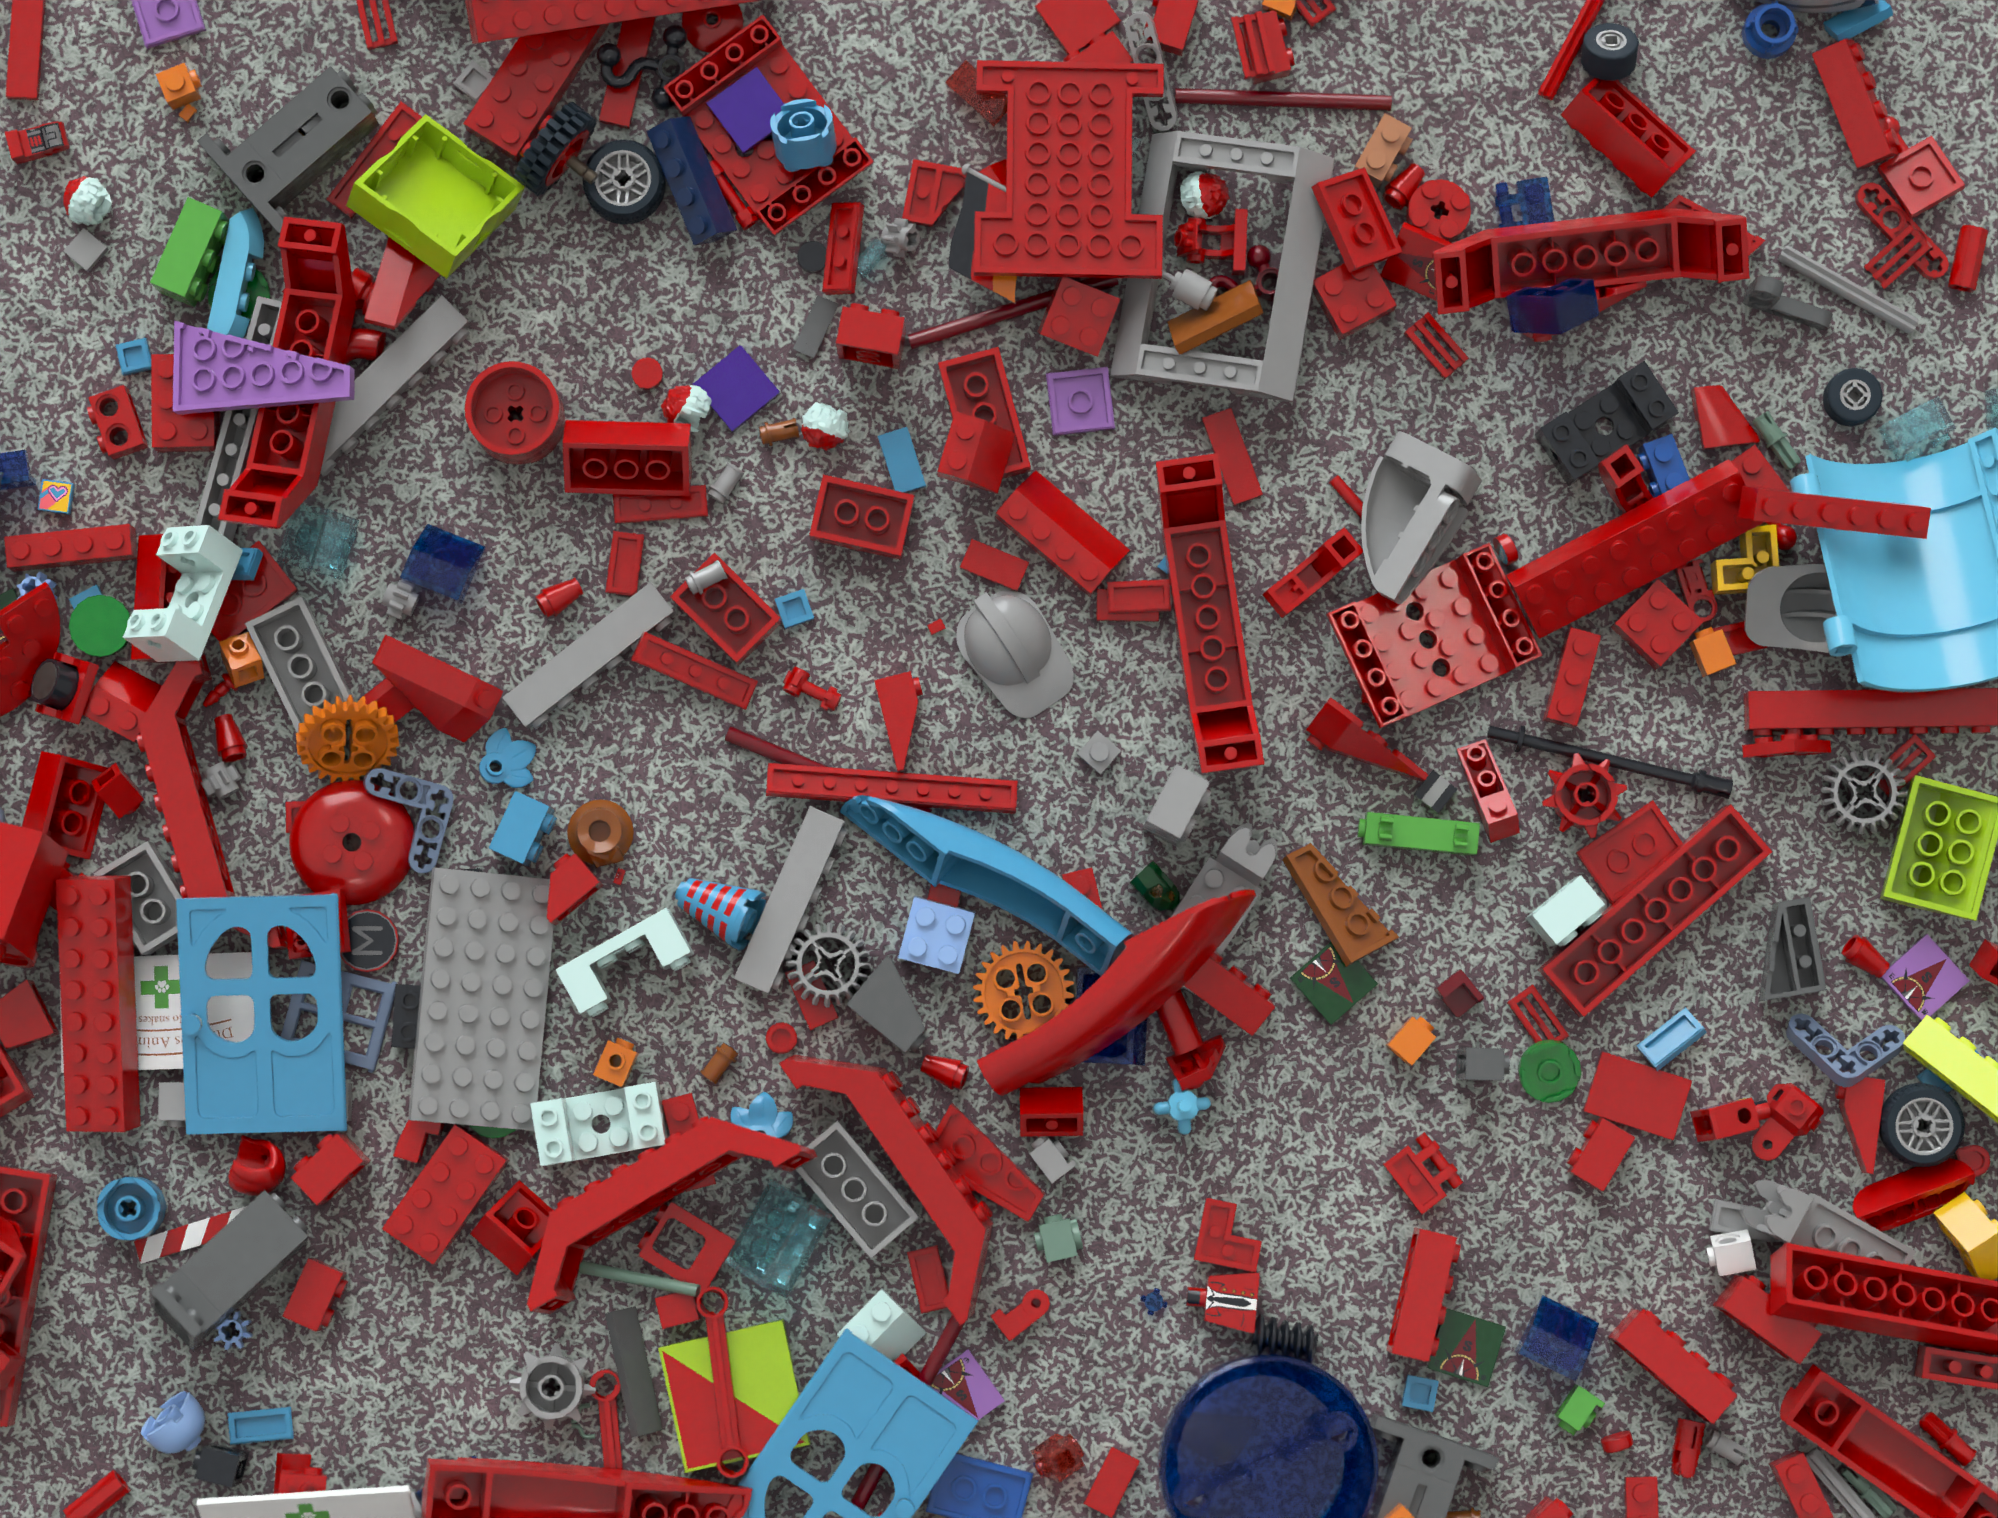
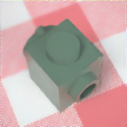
M1062 1213L1043 1217L1044 1224L1038 1225L1039 1232H1035L1034 1237L1037 1250H1044L1046 1262L1078 1256L1077 1250L1083 1249L1077 1219H1063Z

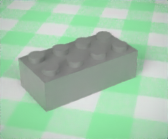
M300 596L245 623L297 733H299L298 724L304 723V714L313 715V706L323 709V700L325 699L330 704H335L336 696H339L342 702H346L348 696L352 695L305 598Z
M1176 764L1142 829L1176 846L1179 840L1185 842L1197 821L1192 815L1194 813L1200 814L1212 791L1207 789L1210 782Z
M836 1121L807 1146L814 1149L818 1157L795 1169L870 1259L919 1218L918 1214L839 1121Z

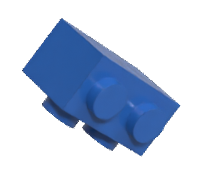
M1673 434L1647 442L1638 449L1637 459L1644 469L1643 472H1647L1650 480L1648 488L1653 498L1690 480Z

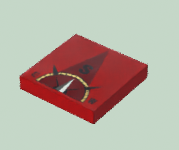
M1404 222L1397 236L1403 252L1396 257L1387 259L1380 276L1436 301L1433 251L1452 243Z

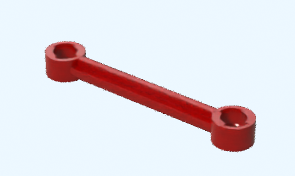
M710 1286L699 1293L697 1308L706 1321L722 1450L717 1457V1467L722 1475L728 1478H737L747 1470L749 1457L745 1449L740 1446L724 1319L729 1299L723 1289ZM712 1291V1293H717L721 1296L724 1306L719 1313L714 1314V1312L708 1311L705 1308L704 1303L701 1304V1299L705 1293ZM729 1450L738 1452L742 1459H745L743 1468L737 1473L734 1470L727 1469L724 1462H721L722 1456Z
M603 1369L592 1376L589 1385L595 1388L597 1380L603 1377L604 1373L611 1374L617 1381L613 1392L606 1395V1397L599 1395L597 1391L595 1394H592L598 1400L604 1468L623 1470L616 1399L621 1392L618 1374L615 1371Z

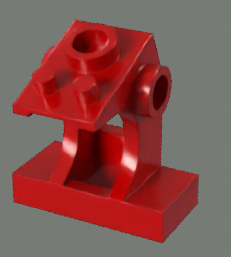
M1235 209L1232 225H1206V219L1188 218V222L1179 225L1175 233L1174 243L1177 247V256L1185 257L1186 262L1191 264L1205 263V259L1232 260V275L1244 276L1246 270L1248 209ZM1202 234L1221 235L1220 250L1202 249Z
M277 1453L274 1494L326 1491L327 1474L322 1473L323 1468L310 1467L311 1454Z

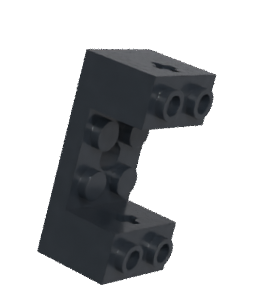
M1643 361L1618 377L1612 385L1568 413L1564 412L1542 426L1535 434V437L1569 487L1597 469L1598 464L1625 444L1629 447L1636 444L1670 422L1679 412L1646 362ZM1601 418L1608 419L1612 424V432L1608 435L1599 434L1595 428L1597 420Z

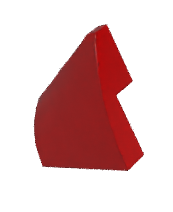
M1723 386L1694 387L1691 390L1695 421H1698L1702 450L1760 443L1758 434Z

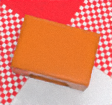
M188 103L180 112L179 117L188 123L197 110Z

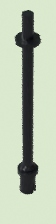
M1491 725L1488 727L1487 738L1515 744L1514 752H1520L1522 746L1570 758H1573V754L1579 753L1583 761L1600 764L1605 759H1608L1610 761L1609 767L1687 785L1694 790V794L1701 795L1703 792L1729 799L1732 792V779L1708 775L1705 770L1700 769L1699 772L1691 774L1525 734L1526 728L1522 725L1519 727L1518 732Z

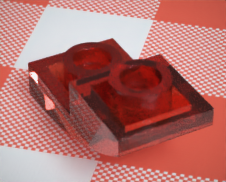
M965 60L945 83L994 127L1007 113V96L1005 94H976L977 69Z

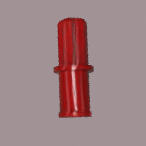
M1927 1412L1920 1419L1919 1425L1938 1442V1447L1940 1449L1945 1448L1962 1466H1966L1974 1459L1977 1451L1957 1435L1958 1430L1949 1428L1933 1412Z

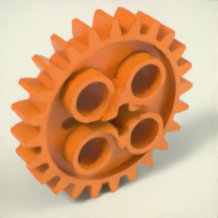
M352 695L348 696L346 702H342L341 698L336 696L335 704H330L325 699L323 700V709L313 706V715L304 714V723L298 724L299 733H296L297 754L301 755L302 765L308 764L310 773L318 770L319 779H322L327 774L330 775V783H333L337 777H341L342 781H347L351 777L354 780H360V776H365L372 769L382 768V764L390 766V757L397 756L396 747L399 746L398 726L394 723V716L387 715L386 707L378 709L377 701L375 700L366 705L364 696L358 702L353 701ZM348 719H351V734L349 735V759L344 760V746L346 745V721Z
M1013 941L1012 951H1008L1002 945L1001 956L993 952L990 953L993 960L992 964L982 961L981 964L987 971L985 974L976 973L975 975L982 980V984L973 986L974 990L981 992V996L974 998L973 1001L983 1003V1007L977 1011V1014H988L984 1024L988 1025L994 1022L996 1024L994 1034L1004 1029L1006 1030V1040L1009 1039L1012 1033H1016V1037L1019 1039L1023 1037V1034L1031 1033L1069 1006L1065 1003V999L1074 998V994L1066 992V988L1072 986L1074 981L1064 980V976L1070 972V969H1059L1063 959L1059 958L1053 961L1051 957L1054 950L1051 949L1044 955L1041 953V943H1039L1035 950H1031L1029 941H1026L1024 949H1019L1017 942ZM1017 964L1022 965L1025 986L1033 990V993L1028 994L1030 1019L1025 1018L1021 996H1015L1014 990L1019 989ZM1030 966H1042L1045 970V978L1040 982L1031 981L1027 976V970ZM1002 970H1008L1014 975V983L1008 988H1003L997 984L996 976ZM1037 996H1046L1050 1000L1051 1007L1046 1013H1038L1034 1010L1033 1000ZM1014 1001L1019 1005L1020 1013L1016 1018L1008 1019L1002 1014V1006L1005 1002Z

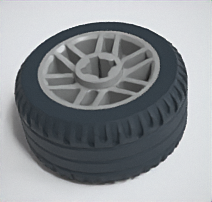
M622 139L600 146L589 157L586 165L589 169L596 172L598 177L592 184L583 179V189L590 206L598 215L612 223L634 224L648 218L656 211L664 197L666 181L659 160L652 150L639 142ZM623 178H627L629 180L625 184V186H621L620 184Z
M1926 1083L1908 1084L1894 1091L1884 1102L1879 1134L1886 1149L1898 1160L1916 1167L1935 1166L1948 1160L1961 1145L1965 1132L1964 1115L1958 1102L1945 1090ZM1920 1119L1926 1121L1924 1125L1925 1130L1923 1131L1917 1129L1918 1120Z

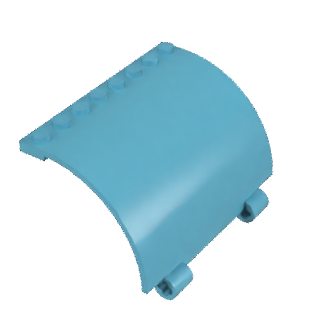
M1998 429L1988 430L1968 439V442L1939 453L1898 462L1849 464L1825 460L1812 454L1805 456L1809 473L1801 474L1791 479L1790 486L1792 492L1914 504L1931 508L1927 539L1816 527L1837 616L1823 622L1829 654L1831 656L1851 654L1858 683L1879 690L1896 692L1938 691L1966 687L1998 679Z

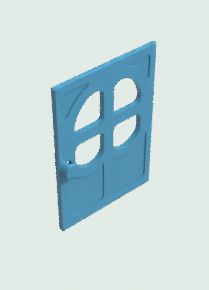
M338 894L177 898L186 1135L347 1131ZM275 926L289 927L306 942L316 964L314 975L310 977L279 978L271 975L268 933L271 928ZM232 927H242L248 930L251 935L252 949L251 977L238 979H213L209 977L206 971L208 955L220 935ZM277 994H311L317 1001L318 1021L315 1029L299 1040H286L277 1035L271 1021L272 996ZM250 996L254 1002L253 1033L243 1041L232 1042L221 1038L213 1032L208 1022V1001L211 997ZM196 1015H198V1016L201 1018V1020H202V1027H201V1021H200V1019H199Z
M845 1329L738 1484L739 1486L752 1488L751 1499L742 1518H766V1491L769 1483L776 1476L785 1477L812 1496L813 1504L803 1518H823L830 1511L836 1512L843 1518H912L978 1420L861 1340L849 1329ZM826 1430L832 1432L842 1440L845 1447V1456L831 1478L825 1482L816 1479L791 1460L793 1448L799 1439L810 1431ZM867 1463H874L884 1467L891 1475L895 1487L893 1500L884 1513L877 1517L870 1516L842 1495L844 1486L856 1469Z

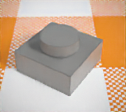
M1097 730L1077 755L1101 775L1121 750Z

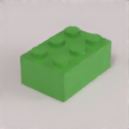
M187 197L150 281L161 294L194 308L197 301H203L208 290V285L205 284L210 273L214 274L220 264L221 257L218 254L222 245H225L230 221L226 215L218 209Z

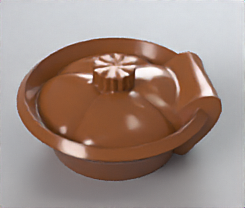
M601 799L589 801L580 806L572 815L567 830L568 841L573 852L583 861L593 864L596 868L624 861L623 856L629 850L634 834L633 824L628 813L620 805Z

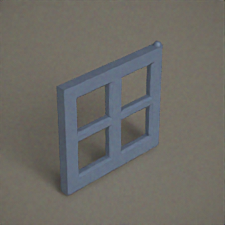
M301 960L297 977H310L314 975L316 964ZM341 971L343 1022L346 1021L373 1029L366 1055L344 1050L345 1063L367 1068L368 1072L372 1073L376 1069L395 999V986L397 982L393 981L390 984ZM353 986L382 994L375 1021L346 1013ZM292 994L281 1038L286 1040L301 1039L295 1037L302 1010L318 1014L317 1005L304 1002L306 994Z

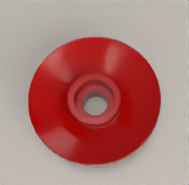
M738 4L684 12L682 16V27L687 32V40L695 48L709 53L741 31L744 24L742 11ZM710 15H715L718 18V21L713 25L706 22L707 17Z

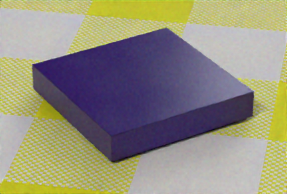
M757 67L707 102L709 109L743 154L772 134L770 126L771 117L774 113L776 116L781 112V106L784 105Z
M741 345L693 383V386H699L707 392V395L712 400L711 408L732 433L780 394V391Z

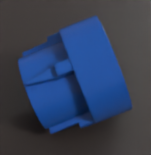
M1778 1L1771 2V4H1762L1753 9L1742 27V39L1746 48L1755 56L1764 59L1777 58L1787 52L1798 33V25L1793 13L1786 6L1778 4ZM1765 24L1773 25L1777 30V36L1774 38L1766 36L1762 32V26Z

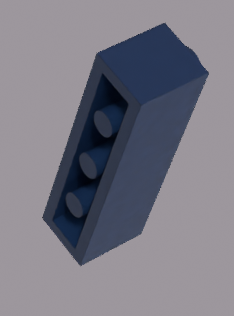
M691 117L669 118L646 131L694 246L716 242L737 231Z

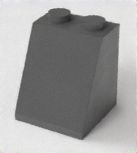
M886 956L847 1005L905 1054L910 1049L915 1053L926 1040V1037L922 1035L926 1029L892 959Z

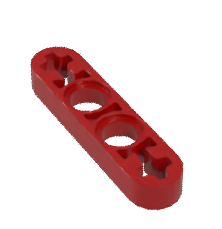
M1870 182L1862 185L1855 196L1858 208L1890 242L1912 224L1932 245L1926 256L1931 261L1935 259L1940 261L1938 265L1940 272L1935 269L1930 272L1927 269L1929 262L1924 256L1920 261L1914 262L1912 266L1926 279L1937 280L1942 277L1949 266L1946 255L1909 218L1907 213L1879 184ZM1863 191L1868 193L1876 192L1875 201L1881 206L1885 201L1888 206L1883 208L1876 216L1874 211L1878 207L1872 201L1868 204L1864 202L1863 199L1866 195ZM1893 212L1897 214L1899 225L1896 228L1885 226L1883 223L1885 213ZM1904 239L1895 246L1898 251L1905 246ZM1920 244V248L1916 251L1909 250L1904 257L1909 260L1923 246Z

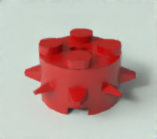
M1576 753L1573 754L1571 768L1563 773L1549 770L1547 774L1553 780L1554 786L1551 796L1542 801V805L1554 808L1556 815L1561 819L1559 831L1564 832L1571 826L1584 828L1590 838H1595L1599 823L1606 819L1618 822L1621 820L1622 817L1616 811L1615 806L1618 801V795L1627 790V785L1614 783V778L1608 773L1610 765L1608 759H1605L1599 765L1585 764L1580 754ZM1587 789L1590 792L1588 797L1591 798V801L1582 803L1578 799L1580 797L1578 791L1581 792Z

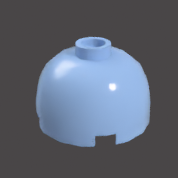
M183 1391L161 1405L159 1408H164V1410L156 1419L150 1416L141 1430V1435L154 1448L166 1454L179 1453L184 1449L187 1452L191 1451L200 1443V1434L204 1430L205 1414L203 1408L190 1392L187 1394Z

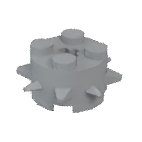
M554 1343L550 1354L541 1358L528 1351L525 1352L523 1356L527 1369L523 1372L522 1377L509 1380L510 1386L520 1390V1397L524 1401L517 1412L518 1415L523 1416L533 1412L535 1416L543 1418L545 1430L549 1431L555 1420L565 1415L579 1422L582 1417L578 1405L582 1401L583 1396L596 1393V1388L585 1383V1376L582 1370L588 1361L586 1357L573 1361L571 1358L563 1356L559 1343ZM552 1378L557 1380L556 1384L560 1383V1390L555 1391L554 1395L549 1394L550 1389H545V1383H549Z

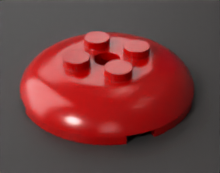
M347 780L335 782L313 793L298 810L290 831L289 846L291 859L299 877L314 893L344 889L346 905L371 903L392 892L407 875L410 869L408 855L414 835V826L403 804L369 794L364 788L363 781ZM374 784V790L378 791L381 786ZM350 833L357 834L361 839L360 848L356 851H348L344 847L343 840Z

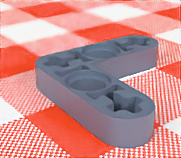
M382 768L370 770L363 779L364 788L369 794L420 809L408 855V864L414 872H430L437 863L454 797L451 790L444 785ZM378 773L382 774L383 781L393 783V776L397 777L398 780L394 785L393 791L394 796L388 795L391 791L390 788L380 787L378 791H375L374 784L370 783V779L377 777ZM407 781L414 783L417 788L416 796L410 800L404 799L400 794L401 785ZM439 790L443 791L442 796L447 798L446 803L440 804L437 813H444L442 819L435 815H425L426 809L433 811L435 801L430 800L432 794H437ZM428 820L435 821L439 827L438 834L433 838H427L422 833V825ZM418 839L425 843H435L434 850L427 847L426 857L430 858V863L423 864L422 868H419L418 862L414 860V856L420 855L423 849V845H417Z
M1806 1014L1793 1015L1786 1029L1787 1038L1834 1083L1842 1087H1851L1893 1059L1901 1052L1903 1042L1905 1041V1035L1900 1028L1893 1025H1885L1849 1050H1846L1819 1023ZM1796 1027H1797L1798 1029H1803V1028H1805L1807 1031H1805V1030H1800V1031H1798V1030H1796ZM1884 1039L1887 1040V1041H1889L1888 1043H1886V1044L1884 1045V1047H1883V1049H1882L1881 1046H1882V1044H1883V1042H1884ZM1820 1045L1826 1046L1832 1053L1822 1055L1817 1052L1815 1047ZM1860 1052H1871L1876 1059L1873 1061L1865 1060L1860 1056Z

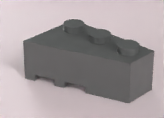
M1810 897L1772 904L1759 1001L1827 990Z

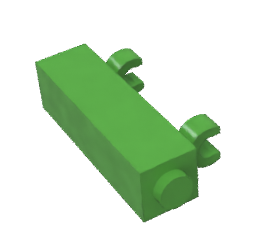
M1367 812L1365 819L1359 818L1357 837L1363 838L1362 845L1475 856L1478 851L1480 823Z

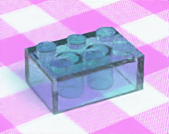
M770 1179L727 1256L725 1263L763 1288L787 1298L833 1214L793 1189Z

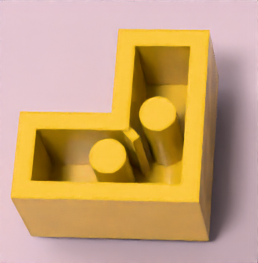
M1776 525L1757 526L1739 535L1741 558L1720 559L1710 564L1714 595L1747 593L1748 584L1756 573L1767 567L1779 566Z
M1963 1192L1933 1213L1940 1230L1958 1249L1962 1261L1973 1277L1995 1280L1998 1278V1221L1996 1219L1990 1221L1982 1203L1978 1199L1973 1201Z

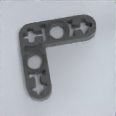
M1759 275L1747 287L1743 299V304L1819 330L1829 329L1833 314L1825 309L1782 296L1784 288L1782 281Z

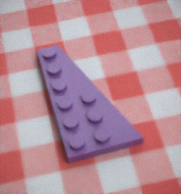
M174 321L173 412L178 415L354 400L355 369L351 366L317 357L305 356L298 352L286 351L271 345L229 334L224 335L209 329L197 328Z

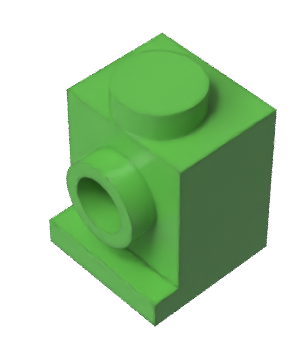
M1574 1384L1554 1416L1561 1420L1558 1426L1574 1436L1577 1431H1580L1582 1426L1588 1428L1596 1416V1412L1593 1411L1595 1406L1602 1408L1605 1403L1579 1385Z

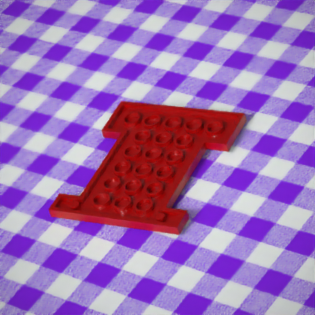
M977 60L976 94H1007L1006 212L975 211L974 276L1162 279L1163 215L1131 214L1132 97H1163L1164 64Z

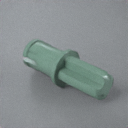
M1766 411L1752 421L1767 443L1766 448L1772 449L1786 470H1791L1799 465L1801 459L1785 438L1788 434L1781 431L1769 411Z
M1846 1468L1841 1475L1861 1494L1859 1497L1861 1499L1865 1498L1883 1518L1890 1517L1896 1511L1897 1505L1884 1491L1857 1472H1855L1858 1475L1856 1477Z

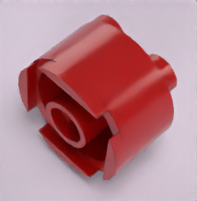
M1442 179L1428 180L1417 188L1412 195L1406 209V222L1452 243L1462 235L1471 215L1470 199L1461 187L1451 181ZM1436 208L1442 210L1440 219L1434 217Z

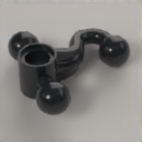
M680 25L668 26L663 33V40L667 45L666 53L660 54L657 58L640 57L635 59L621 76L613 74V67L621 59L620 49L612 43L601 45L597 51V60L601 64L600 74L603 81L610 87L624 88L635 80L641 70H653L661 80L660 86L651 95V101L659 110L670 109L674 104L663 87L685 72V64L678 56L679 48L686 44V30ZM673 59L676 62L677 69L674 74L665 76L662 71V65L666 60Z

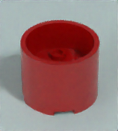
M507 361L492 365L475 378L466 395L465 417L471 433L481 447L491 457L500 462L517 465L537 462L549 455L561 440L565 425V411L562 400L550 379L542 371L530 364ZM514 410L517 413L522 411L523 420L520 422L516 419L513 420L511 413Z

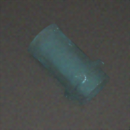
M876 238L872 242H867L869 246L858 259L857 273L865 279L882 258H887L886 246Z

